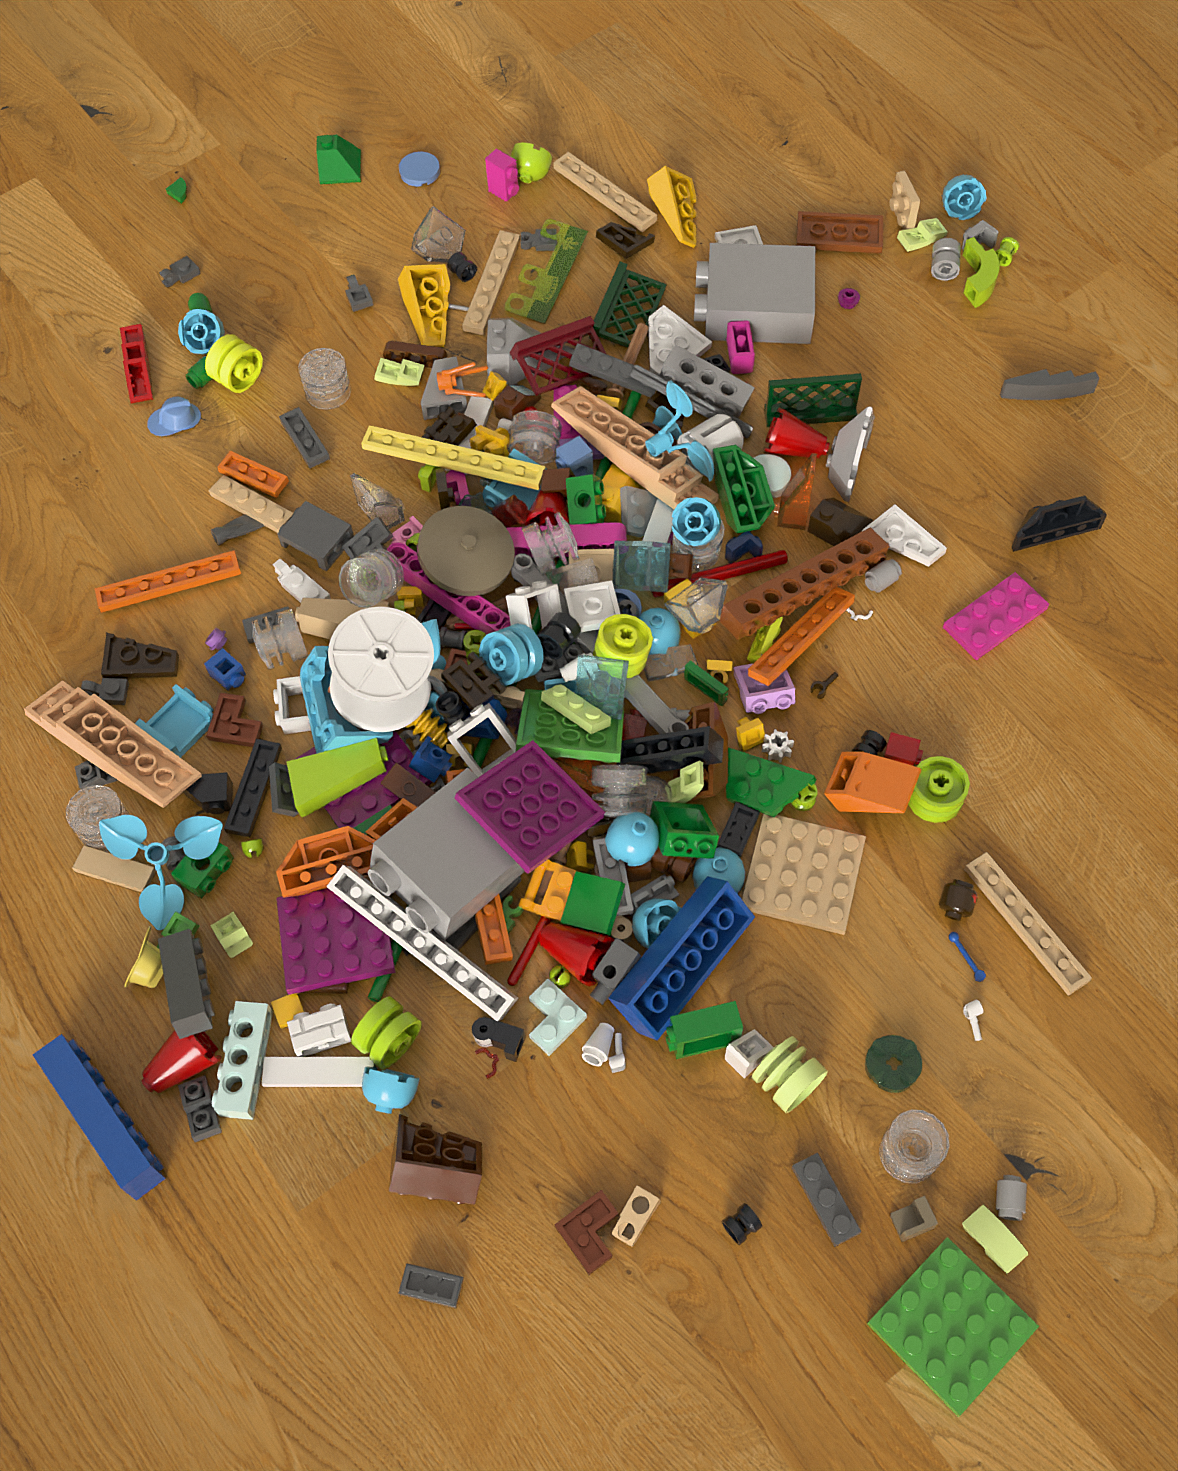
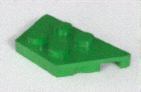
M728 747L726 798L731 803L736 804L737 802L758 810L760 813L775 817L784 809L785 805L792 803L799 797L798 793L809 784L811 786L814 785L817 780L812 774Z

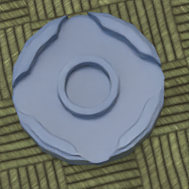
M427 152L408 154L399 164L401 179L411 186L419 187L425 183L429 185L440 174L439 161L434 155Z

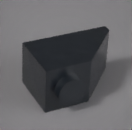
M227 772L201 774L202 777L183 792L206 813L222 814L224 811L231 810L233 783Z

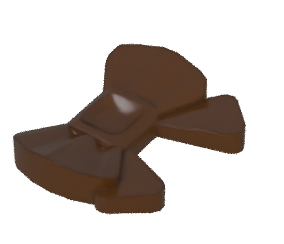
M590 376L582 377L581 379L582 383L590 387L586 390L596 397L607 388L604 382L591 379Z

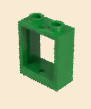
M653 801L650 818L658 827L660 834L658 846L663 856L714 858L719 834L702 804Z
M736 1001L670 1016V1026L666 1027L667 1035H665L669 1052L674 1051L676 1059L727 1047L730 1043L742 1037L743 1024Z

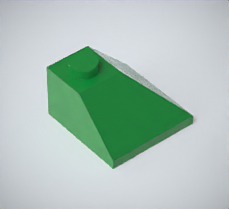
M339 135L317 136L316 153L320 184L361 182V149Z

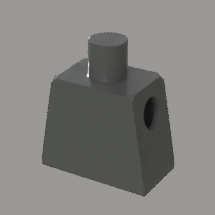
M616 938L593 972V977L598 984L590 996L603 1005L610 994L613 993L641 958L640 954Z

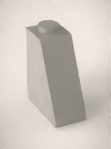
M457 356L434 360L421 400L424 420L437 418L448 407L453 408L456 412L455 414L458 412L465 413L467 408L466 395H446L445 390L439 391L437 372L459 366ZM461 376L456 377L457 386H453V389L464 390Z

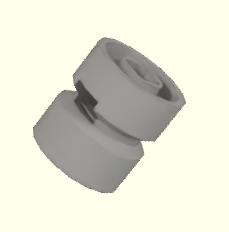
M943 238L934 243L931 273L936 279L952 280L959 274L961 246L957 240Z

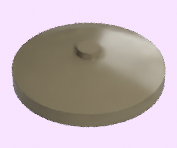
M454 506L438 511L425 522L417 542L418 560L427 577L440 588L457 595L477 596L493 591L506 580L514 562V544L506 527L493 515L475 507Z

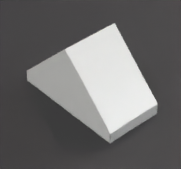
M754 1029L727 1046L725 1060L745 1079L774 1047Z

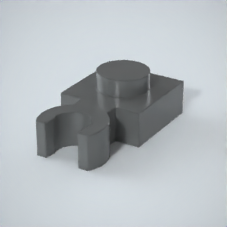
M535 229V234L521 232V249L528 250L536 247V251H557V230Z

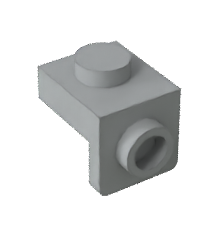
M982 220L974 227H970L965 231L961 249L964 250L966 240L972 237L979 244L983 242L988 247L993 248L999 232Z

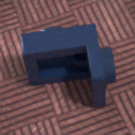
M749 531L742 533L737 538L733 537L726 544L725 559L729 563H733L748 552L754 557L760 556L763 552L762 541L759 537L753 536Z

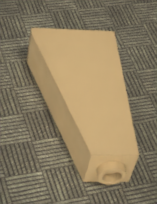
M302 598L300 607L296 608L295 619L300 624L301 632L331 639L338 625L351 614L371 607H389V602Z

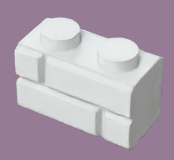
M327 1004L322 1006L319 1012L312 1014L302 1012L296 1014L293 1020L287 1021L293 1048L298 1057H305L351 1042L346 1016L341 1005Z

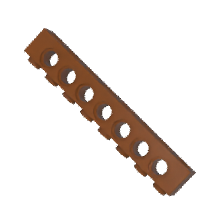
M870 527L724 604L719 621L737 640L745 636H751L765 625L770 626L776 619L784 615H790L800 606H806L813 599L821 595H827L837 586L845 585L850 579L862 576L867 570L886 560V554L890 545Z

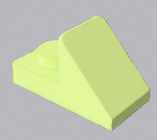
M234 912L211 925L212 930L230 958L253 945Z

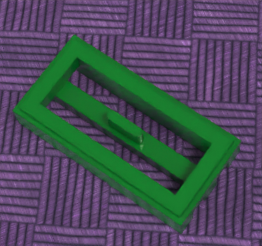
M691 660L685 665L684 679L720 706H723L728 701V687Z

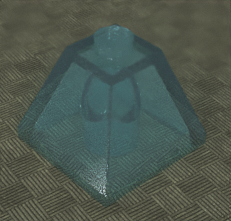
M579 654L575 694L600 709L612 719L622 720L629 661Z

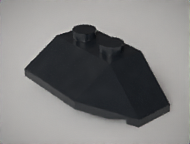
M1086 496L1065 501L1058 500L1046 506H1035L1028 511L1011 548L1014 552L1101 529L1107 514Z

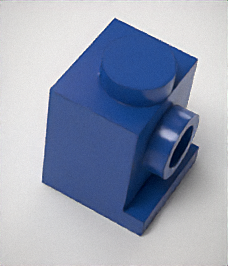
M223 648L204 663L209 676L219 682L226 690L232 687L237 688L244 682L246 673L243 666Z
M427 736L414 755L409 767L430 781L435 782L439 775L445 776L446 771L452 766V763L449 762L452 755L430 742L432 738Z

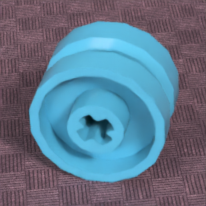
M519 623L486 634L479 648V656L487 661V666L493 673L500 675L505 686L535 675L541 669L544 660L543 648L538 636L531 628Z

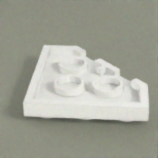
M664 305L648 318L650 371L660 375L662 366L675 344L698 357L711 348L712 341Z

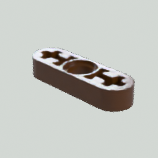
M388 341L383 351V356L387 360L402 364V360L406 359L432 368L434 360L447 358L448 356L447 352L440 347L398 341Z

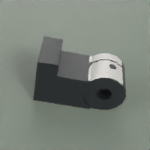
M486 1017L478 1018L473 1023L471 1029L476 1043L481 1047L493 1046L502 1049L506 1059L517 1062L526 1038L524 1029Z

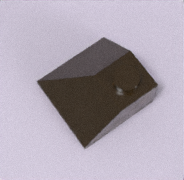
M834 497L823 499L810 515L808 532L830 545L836 546L862 532L865 527L873 522V519Z

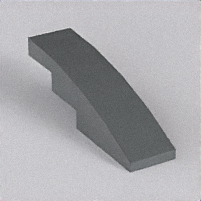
M1047 369L1004 380L1000 396L1001 398L1018 400L1072 398L1094 393L1100 378L1096 371L1075 377L1071 370L1050 376Z

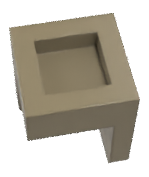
M925 1196L915 1199L911 1205L890 1214L901 1242L933 1230L938 1224Z

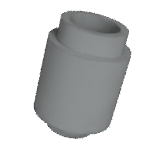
M884 560L866 572L865 583L870 590L881 592L899 579L902 570L895 560Z
M1004 1175L1003 1180L997 1181L996 1210L999 1211V1218L1021 1221L1023 1214L1026 1213L1027 1184L1021 1182V1177Z

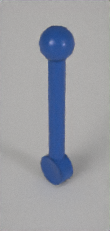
M951 932L949 940L956 944L974 971V979L982 982L986 977L985 972L979 970L959 941V934Z

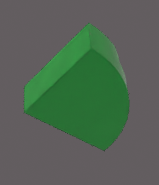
M180 177L166 188L167 194L181 204L185 201L187 186L183 178Z

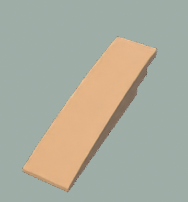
M583 387L576 388L552 403L551 407L597 450L672 509H675L686 498H703L712 504L717 502L719 494L701 483L703 475L685 464L687 459L685 454L679 450H673L670 453L666 450L657 457L652 456L647 450L645 442L653 437L654 434Z
M63 680L24 708L26 716L115 779L163 808L202 777L199 771L96 694L90 696L81 688L77 687L74 689Z

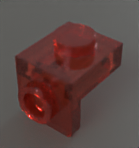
M513 494L495 506L491 513L506 528H510L516 523L523 525L527 520L529 510L526 504Z
M630 709L629 713H624L622 740L645 736L647 723L649 722L638 710Z

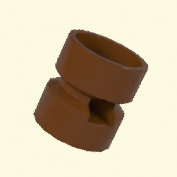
M658 846V849L652 856L651 867L662 873L669 871V875L672 878L684 883L692 872L697 858L663 856Z

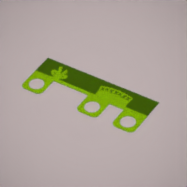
M547 219L540 231L542 236L558 241L546 268L542 269L526 264L518 276L519 281L536 287L532 298L511 293L504 305L505 310L544 324L588 233L586 230L553 219ZM549 224H556L560 230L557 234L550 235L546 232V227ZM528 269H533L538 273V276L535 280L529 281L525 279L524 272ZM520 298L523 300L524 306L518 310L513 309L510 306L511 300Z

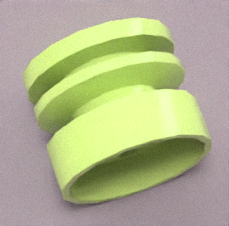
M794 1036L789 1037L771 1049L761 1060L760 1065L752 1075V1079L756 1083L766 1079L762 1085L764 1091H768L776 1085L779 1087L773 1100L785 1113H789L804 1101L828 1073V1070L816 1058H811L805 1063L801 1062L807 1049L801 1046L795 1050L799 1041Z

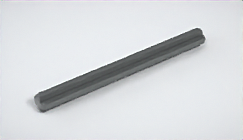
M635 365L632 368L631 377L667 396V380L639 365ZM682 389L689 397L694 411L707 418L717 414H726L739 425L743 437L748 438L751 435L753 426Z

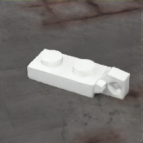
M281 559L273 564L275 572L279 575L277 579L281 586L300 603L302 598L331 599L330 594L295 565L289 567Z

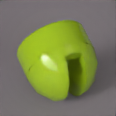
M262 838L241 842L242 851L247 857L252 858V851L256 852L257 857L262 854Z
M556 965L551 969L549 979L559 989H562L569 985L571 973L562 965ZM560 971H564L556 981L554 978Z

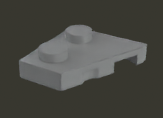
M624 486L620 488L622 524L626 526L627 535L642 537L645 535L658 498L647 490Z

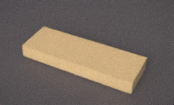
M85 845L72 867L75 872L138 892H142L150 885L156 873V869L152 866L129 859H120L113 854Z

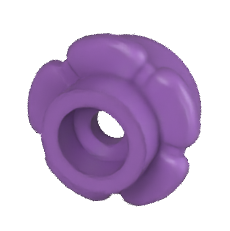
M215 628L205 641L210 650L215 648L220 650L227 641L225 637L226 631H220L218 628Z

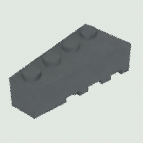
M190 929L159 938L158 943L170 1019L179 1039L212 1029V1016H215V1011L209 997L211 989L208 983L206 961L202 955L204 951L200 938H194Z

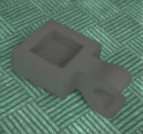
M188 256L169 265L170 269H163L159 273L164 278L162 283L167 288L179 280L185 283L201 274L199 267Z
M355 275L346 277L349 289L345 290L352 311L355 312L373 306V300L366 284L359 286Z
M102 678V683L97 684L96 682L85 680L82 681L81 689L90 696L96 694L109 705H125L129 682L127 679Z

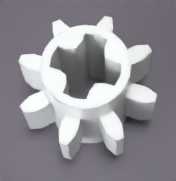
M774 729V733L771 736L765 734V744L762 745V752L768 753V760L774 759L781 763L785 756L791 757V748H793L794 740H788V732H778Z

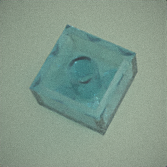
M615 541L612 575L614 589L668 592L671 544L652 541Z

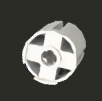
M717 414L679 436L677 440V445L691 444L694 440L698 441L709 452L713 465L714 448L737 445L742 450L744 444V437L739 425L726 414ZM682 448V453L687 456L685 464L702 474L690 461L688 449Z

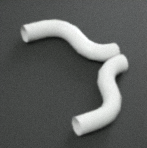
M850 608L847 609V612L851 614L850 618L855 621L859 618L868 619L873 614V611H870L866 616H855V613Z

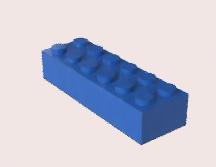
M707 876L608 999L639 1034L658 1041L665 1032L666 1027L670 1025V1016L678 1015L755 916L728 881Z
M61 1034L33 1054V1057L122 1190L137 1201L166 1179L161 1173V1170L164 1168L163 1164L147 1148L149 1144L144 1136L134 1128V1122L129 1114L119 1106L118 1103L120 1101L114 1092L104 1084V1077L89 1062L91 1058L74 1039L68 1041Z

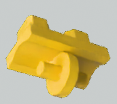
M482 425L475 427L476 435L469 439L471 449L477 451L484 450L486 453L508 458L510 453L507 450V445L510 443L509 432L506 429L500 427L493 431Z

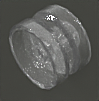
M519 412L512 419L511 436L508 445L509 453L516 449L540 465L552 463L557 459L556 449L560 446L561 422L555 416L546 412Z

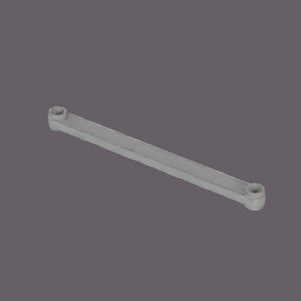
M526 554L515 556L511 575L523 586L532 587L533 582L546 580L547 584H553L533 563L530 556ZM558 589L561 610L569 614L565 596ZM598 631L581 632L574 641L576 644H580L585 654H593ZM605 674L659 734L689 730L687 724L672 712L639 675L632 678L619 679Z

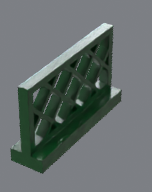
M620 261L594 318L595 324L593 329L598 338L600 337L628 348L631 341L628 340L627 336L634 334L637 328L634 320L643 318L645 325L648 326L649 317L647 316H651L657 311L667 284L627 270L628 264ZM628 278L637 281L639 285L630 287L627 282ZM653 287L660 291L650 295L647 288ZM642 290L646 297L637 299L634 292ZM629 294L632 301L623 303L620 296ZM649 302L652 309L644 311L640 304ZM636 306L638 313L630 315L627 308ZM622 310L625 317L616 319L613 312ZM629 322L632 329L623 331L620 324ZM615 326L618 333L611 334L605 330Z
M861 373L769 380L767 401L764 404L766 426L770 427L773 418L779 417L780 413L776 412L778 408L788 411L806 424L851 421L858 415L856 408L862 382ZM855 382L854 384H852V385L849 386L848 388H846L845 386H843V385H845L846 383ZM826 384L831 385L825 390L821 388V386ZM801 386H808L802 392L798 390ZM774 388H785L780 393L774 391ZM837 389L841 391L836 396L831 395ZM814 391H816L817 393H819V394H817L816 396H814L813 398H811V397L808 396L809 394H811V393L814 392ZM791 393H793V394L796 395V396H794L793 398H791L790 400H788L787 398H785L786 396H788V395L791 394Z

